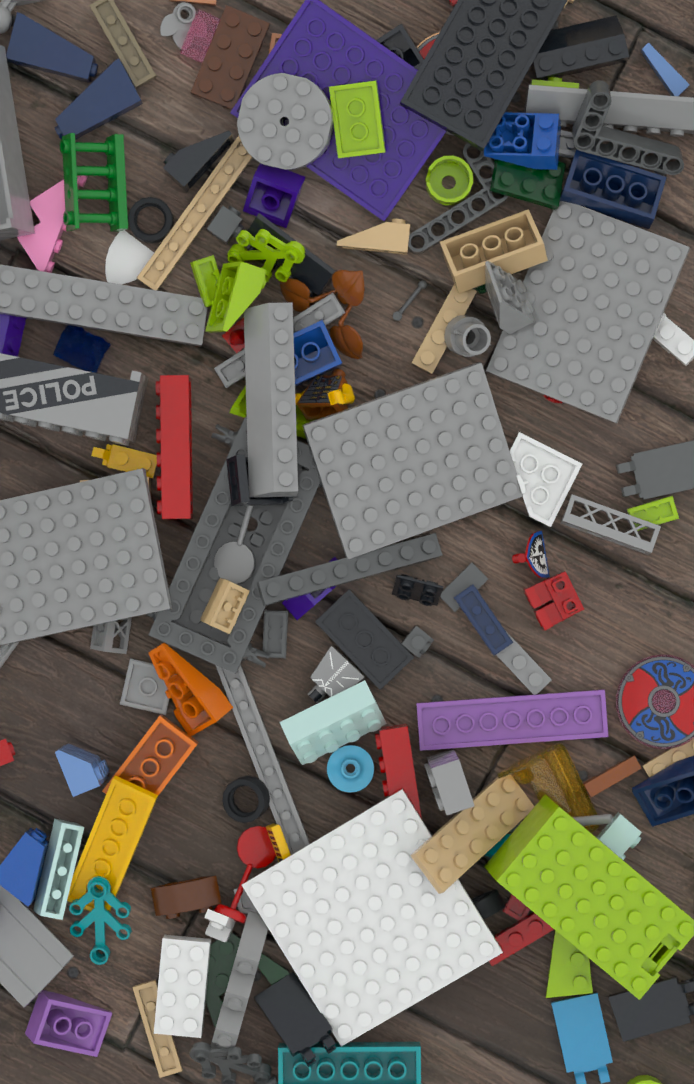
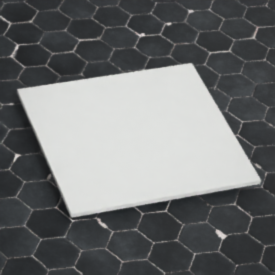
M403 789L242 884L245 892L316 1007L333 1028L332 1032L341 1046L503 953V950L459 879L445 892L438 894L410 856L432 835Z

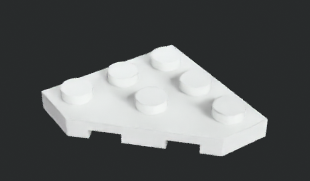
M519 432L510 449V454L528 515L551 527L582 463Z

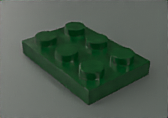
M495 159L490 191L556 210L559 207L566 164L558 161L557 170L532 169Z

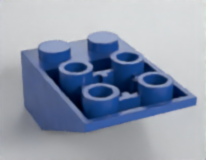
M505 112L484 148V156L532 169L557 170L561 137L559 114Z

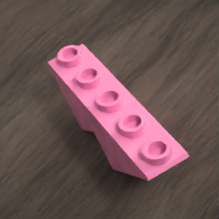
M77 175L78 190L80 187H84L88 176ZM64 180L30 201V206L39 218L40 223L34 226L35 234L17 237L38 271L52 273L55 265L52 259L55 253L60 252L63 240L60 238L63 231H66V225L63 222V214L65 212Z

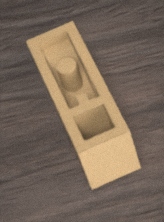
M392 219L391 222L382 223L338 240L337 248L407 255L410 224H405L406 220Z

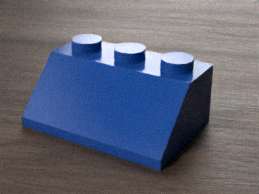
M323 320L293 333L295 387L342 366L341 359Z

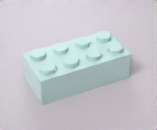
M365 680L280 722L291 748L302 765L312 763L318 757L326 753H332L339 747L349 742H355L361 736L377 731L387 724Z

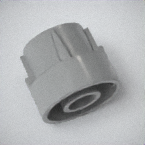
M467 315L457 316L448 323L445 329V343L448 349L455 354L472 357L482 354L491 346L490 332L477 318Z

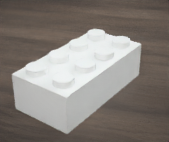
M174 935L163 936L154 1034L202 1037L211 939Z

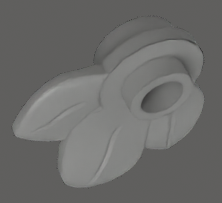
M182 2L175 6L172 14L163 18L160 34L161 36L172 35L176 46L181 50H185L190 46L194 36L198 38L206 37V24L203 19L196 15V10L191 4ZM181 11H186V19H183L181 17Z

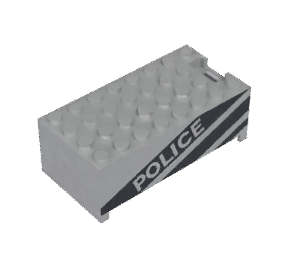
M0 353V420L9 422L14 420L23 425L36 427L38 423L40 427L57 432L60 431L61 427V431L72 435L83 436V432H85V436L92 439L106 441V437H109L111 442L129 446V442L135 443L148 378L142 372L132 371L130 380Z

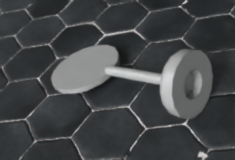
M247 506L237 542L224 544L218 549L214 559V566L218 570L219 577L234 584L245 582L251 577L255 569L253 552L248 546L243 544L253 506Z

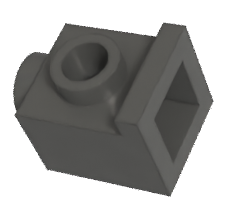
M415 625L401 644L420 658L431 646L434 639Z

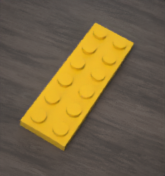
M114 776L73 874L67 901L72 903L73 900L80 899L87 893L88 882L96 876L106 878L111 885L110 892L115 897L117 896L158 795L118 776ZM96 885V887H97L98 889H100V890L103 889L102 886ZM94 899L84 909L88 911L94 909ZM104 900L105 908L110 912L112 906Z

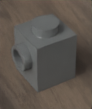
M222 206L208 226L207 231L228 245L232 237L236 238L244 228L241 225L243 223V219L240 218L241 213L232 206H229L228 209Z

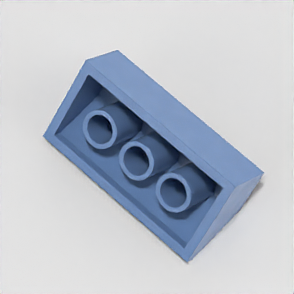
M69 743L55 751L73 797L101 786L108 779L107 775L110 773L105 760L101 761L100 756Z

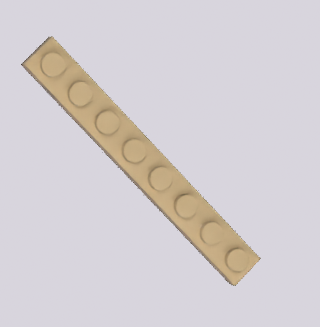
M239 136L137 276L138 280L152 290L158 291L253 157L247 152Z

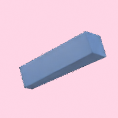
M650 43L642 48L640 52L671 96H679L688 88L690 84Z

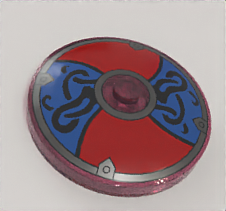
M654 655L638 661L624 674L616 692V711L621 725L634 740L654 749H672L694 739V666L691 663L672 655Z

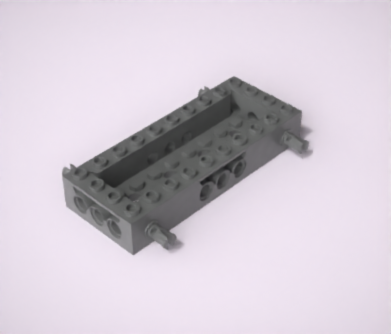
M244 418L237 432L217 424L215 428L225 435L213 433L211 438L230 445L231 450L227 459L235 455H245V457H248L247 418ZM297 440L298 494L293 496V501L283 505L253 506L250 518L256 519L258 526L254 531L246 530L243 544L248 546L253 552L255 569L250 578L245 582L237 584L250 592L231 633L228 634L200 620L220 579L218 570L214 566L215 555L224 544L237 542L247 506L231 507L227 461H225L169 587L172 609L146 614L154 619L149 636L235 674L242 660L245 661V659L265 668L266 663L257 658V656L269 658L270 654L252 647L250 643L266 606H263L257 583L280 576L316 492L322 486L309 445Z

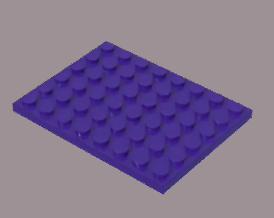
M320 0L304 1L230 112L238 118L241 102L246 92L256 82L273 74L285 73L309 79L323 90L330 104L329 87L377 81L386 152L338 158L333 127L330 144L320 158L306 167L382 221H386L447 132L399 105L418 69ZM288 118L284 119V126H287L289 124Z

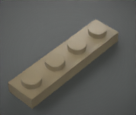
M97 0L90 4L92 12L136 89L156 78V74L114 0Z

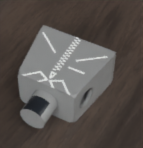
M331 646L310 677L316 685L308 695L318 704L326 694L332 697L357 684L364 678V675L339 651Z

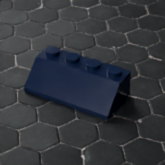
M576 149L560 201L581 205L609 217L649 229L655 219L667 177Z

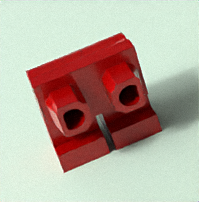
M566 571L523 589L532 609L553 599V602L533 611L544 631L584 610Z

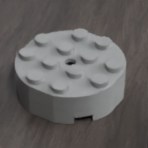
M278 73L264 77L246 92L241 102L237 128L243 146L255 160L272 167L296 170L306 167L323 155L330 144L334 120L330 101L318 85L307 78ZM285 118L289 119V124L287 126H284L283 124Z

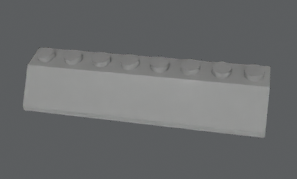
M529 85L526 91L524 113L559 114L561 128L566 127L567 124L574 125L588 89ZM610 91L612 101L602 126L613 129L623 128V131L628 133L646 130L647 134L660 135L661 131L670 132V136L682 137L684 133L693 134L694 137L693 97ZM598 94L595 97H602L604 94ZM592 114V115H589V116H587V117L592 118V117H595L596 115H593V114Z
M293 302L266 303L247 308L244 311L249 497H293L298 494Z

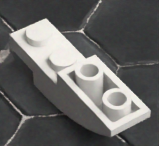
M663 313L653 340L687 366L694 359V340Z

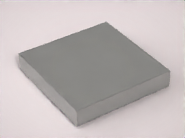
M130 658L120 705L166 715L169 699L165 691L168 689L164 680L158 677L153 663Z

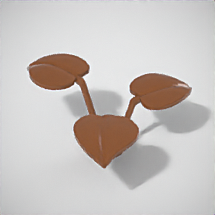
M362 270L336 271L332 275V283L335 289L316 297H309V288L301 281L288 278L286 282L280 281L281 291L286 302H293V309L298 312L308 309L310 303L321 300L331 293H337L339 301L343 304H348L345 310L346 313L340 318L338 326H332L330 329L332 342L344 355L354 359L363 358V343L359 333L353 327L344 325V321L351 308L360 305L364 298L365 288Z

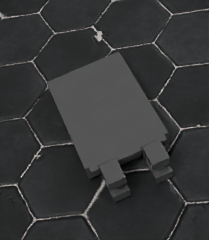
M694 440L634 453L631 456L630 462L617 464V474L634 471L636 485L621 488L622 497L639 494V498L644 500L694 489Z

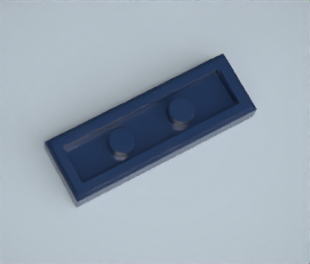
M474 584L454 597L493 656L513 643Z

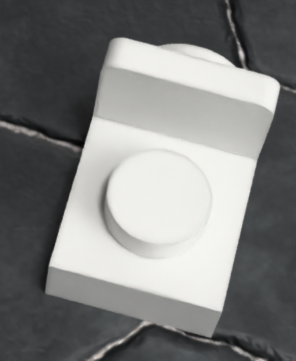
M208 909L204 918L210 922L205 934L226 943L236 921Z

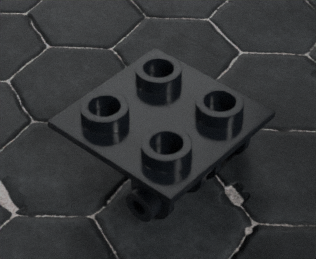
M404 574L396 575L392 595H396L401 600L411 599L419 601L425 606L438 605L444 586L431 581L425 582L424 579L422 581L417 580L418 578L416 577L413 579L412 576Z

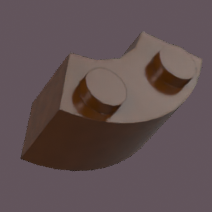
M216 875L171 882L151 888L156 916L166 915V919L180 917L182 912L199 909V913L207 912L208 909L213 910L212 906L221 904Z

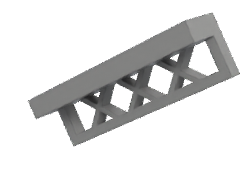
M573 494L560 522L562 525L646 555L652 553L661 528L659 525ZM574 501L583 504L587 514L581 517L570 514ZM589 507H592L596 510L590 511ZM603 511L607 514L609 522L603 525L598 524L592 514ZM611 515L617 516L618 518L613 520ZM589 516L591 521L584 518ZM620 519L628 520L632 530L625 533L620 532L615 522ZM634 523L639 524L640 526L635 528ZM643 527L653 529L650 542L642 540L637 530ZM634 532L636 537L631 536L629 534Z
M132 618L123 619V622L120 624L117 621L93 626L90 649L127 654ZM118 634L121 638L120 647L114 648L112 647L113 638Z

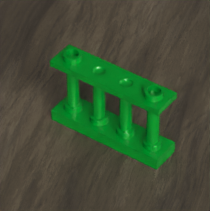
M75 133L62 136L60 152L63 154L65 192L63 222L66 225V231L79 229V223H108L110 225V232H120L128 229L124 134L111 135L106 138L105 143L75 142ZM76 152H104L107 155V165L77 166ZM77 175L106 176L108 178V189L78 190ZM78 199L107 200L109 202L108 214L79 213Z

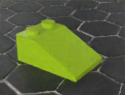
M242 261L223 264L205 332H227L265 287V269Z

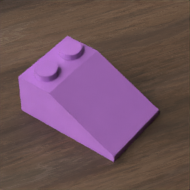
M42 990L38 994L25 1034L33 1044L97 1057L112 1012L62 994Z

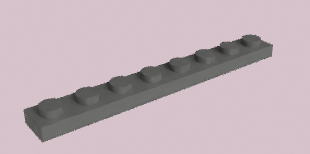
M436 533L379 548L352 559L343 558L259 581L257 586L263 606L439 558L442 556Z

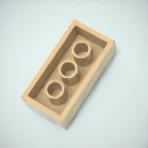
M529 209L440 242L444 260L458 293L485 284L486 261L500 266L503 271L510 274L548 261L544 242Z

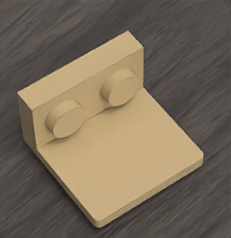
M220 578L200 620L230 634L250 591Z

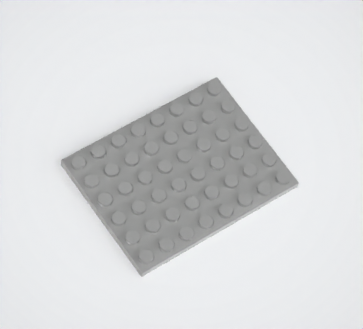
M560 201L559 207L556 210L553 209L542 236L548 261L530 267L523 281L526 288L524 293L526 300L533 307L531 314L534 322L512 334L504 330L502 331L486 372L617 424L686 261L690 247L581 205Z
M481 362L302 425L347 559H352L523 497Z
M144 468L0 500V646L172 609L146 470Z

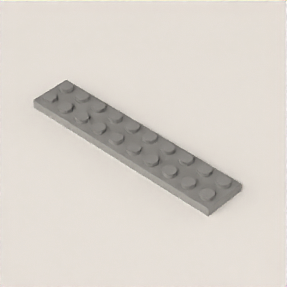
M0 264V314L202 346L207 307L204 306L202 298Z

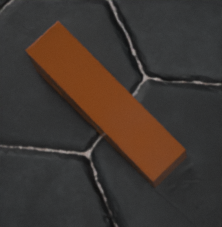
M632 755L582 784L589 796L593 797L642 768L635 755Z

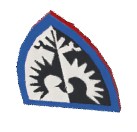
M537 531L530 536L526 546V553L513 554L512 560L514 564L527 562L536 576L547 578L550 575L542 531Z

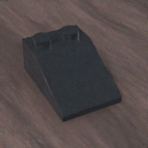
M228 130L182 148L176 154L170 153L163 162L165 164L163 169L166 175L187 193L234 141L232 133Z

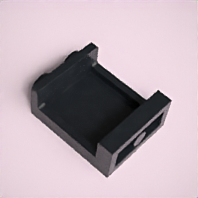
M235 455L226 459L231 507L283 505L293 501V497H249L248 457H245V455Z

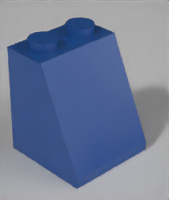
M30 828L26 831L0 865V886L28 907L36 898L49 841L46 840L47 835L38 828L35 830Z

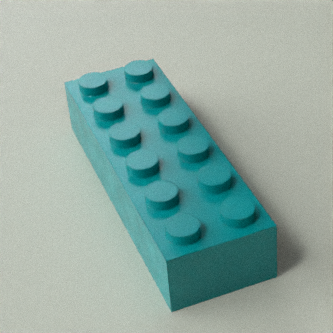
M318 1042L310 1047L316 1056V1063L310 1067L306 1065L300 1054L293 1057L284 1043H279L278 1084H421L420 1042H348L343 1046L339 1042H335L336 1049L329 1054L321 1042Z

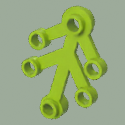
M260 229L255 237L248 231L241 230L236 237L238 244H233L227 253V259L230 263L266 259L263 267H261L266 270V283L272 277L271 271L277 259L285 260L283 266H280L275 272V277L281 282H286L291 276L290 270L293 264L301 263L305 258V248L297 241H290L286 244L272 236L265 229ZM269 243V244H271L272 246L276 247L277 249H273L272 247L268 246L267 244ZM250 244L258 250L247 251L245 247Z

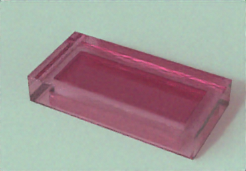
M198 9L180 54L202 63L220 19Z

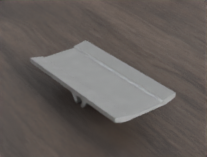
M0 886V984L25 1008L70 962L74 955L24 903Z

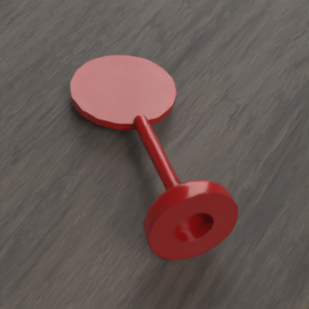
M261 826L249 827L239 837L237 853L241 861L247 865L231 906L219 904L214 910L242 924H245L246 915L236 910L244 890L242 884L247 882L252 868L266 867L276 857L267 829Z

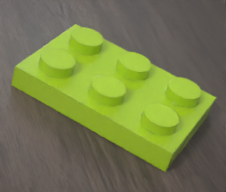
M377 81L329 87L338 158L385 153L386 148Z

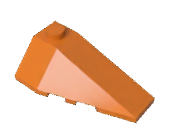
M165 642L148 652L158 677L164 680L168 690L165 691L167 698H172L176 707L174 714L188 735L193 736L209 727L233 708L220 688Z

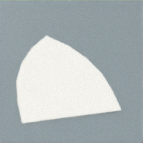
M125 230L120 231L114 238L107 253L105 265L107 282L123 285L136 280L154 252Z

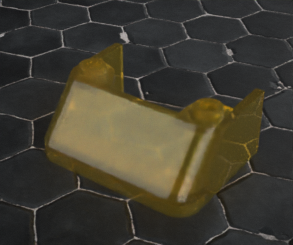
M558 743L514 763L497 774L498 778L513 774L520 784L531 783L539 801L546 794L572 817L597 815L572 759L562 744ZM599 825L584 827L592 833L598 829Z

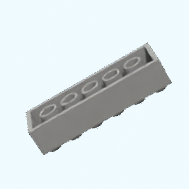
M454 749L427 757L428 763L424 764L439 810H445L446 815H450L474 807L475 805L460 760Z

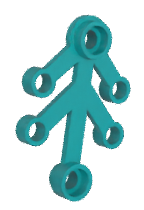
M96 876L88 882V892L80 899L73 900L69 910L73 915H80L85 906L93 899L95 908L80 921L73 922L70 927V933L74 937H80L85 929L95 921V946L90 952V959L93 963L102 965L107 962L110 956V949L105 944V922L116 932L117 937L121 940L128 939L132 932L128 924H121L105 908L104 900L116 910V915L119 918L128 917L131 912V906L127 902H120L110 892L111 885L106 878ZM96 885L102 886L103 889H102V890L98 889V888L96 887ZM73 905H79L81 909L77 910ZM120 908H125L127 912H121ZM74 927H80L81 931H76ZM120 930H126L127 934H122ZM98 950H102L105 954H100Z

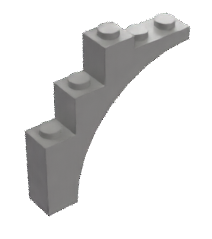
M248 911L211 1042V1049L236 1046L268 927L260 914Z

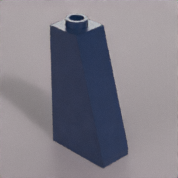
M17 12L6 53L9 63L87 83L91 82L92 77H96L98 64L95 63L94 56L29 17Z
M120 59L115 60L55 119L58 126L54 128L61 140L62 136L69 133H75L76 140L143 104Z

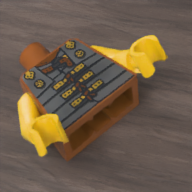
M336 368L333 369L330 376H316L302 393L295 394L296 405H298L306 420H317L348 409L349 404L355 401L353 388L347 383L344 371Z

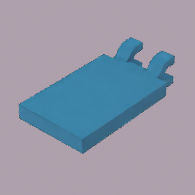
M594 992L551 1002L566 1072H574L576 1084H586L584 1072L593 1070L598 1071L601 1083L610 1082L606 1064L613 1063L598 993Z

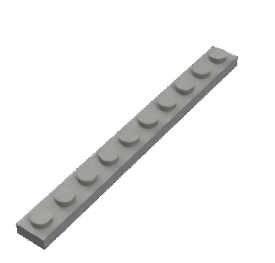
M240 664L236 674L215 665L229 702L233 706L232 710L259 780L265 784L269 791V806L276 824L280 825L292 855L309 845L310 842L242 665Z

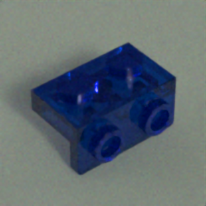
M68 325L63 330L53 355L84 371L97 373L111 344L106 342L104 338L85 331L83 327Z

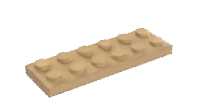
M508 770L503 771L473 798L474 807L459 811L410 855L438 894L445 892L535 807Z

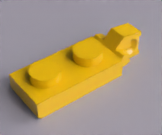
M107 444L106 450L93 447L91 456L103 459L102 465L124 472L144 468L146 476L154 479L157 455L114 444Z

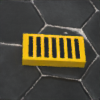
M273 823L266 826L276 856L280 862L291 855L279 824Z

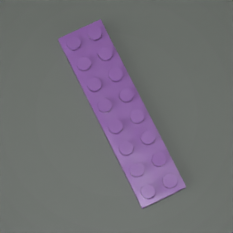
M604 689L416 703L420 751L608 737Z

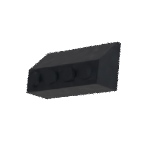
M617 15L551 30L531 65L534 80L546 81L549 77L559 78L627 62L629 59L628 48Z
M260 213L248 229V232L253 237L256 236L260 229H265L272 236L286 244L290 241H296ZM269 243L267 244L268 246L272 247L273 249H277L276 247L272 246L271 244H269ZM250 244L245 247L249 251L258 250ZM305 248L304 260L301 263L293 264L289 278L304 283L309 288L310 297H313V295L319 296L332 281V275L335 273V270ZM277 259L273 269L276 266H283L285 259Z

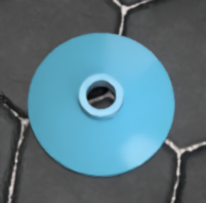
M346 745L338 748L330 756L327 764V774L329 780L337 789L349 793L357 792L364 789L371 782L374 774V763L369 753L363 748L355 745ZM348 764L355 766V770L351 773L346 770Z

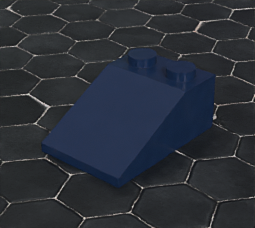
M694 756L673 763L632 788L634 796L652 827L694 814Z

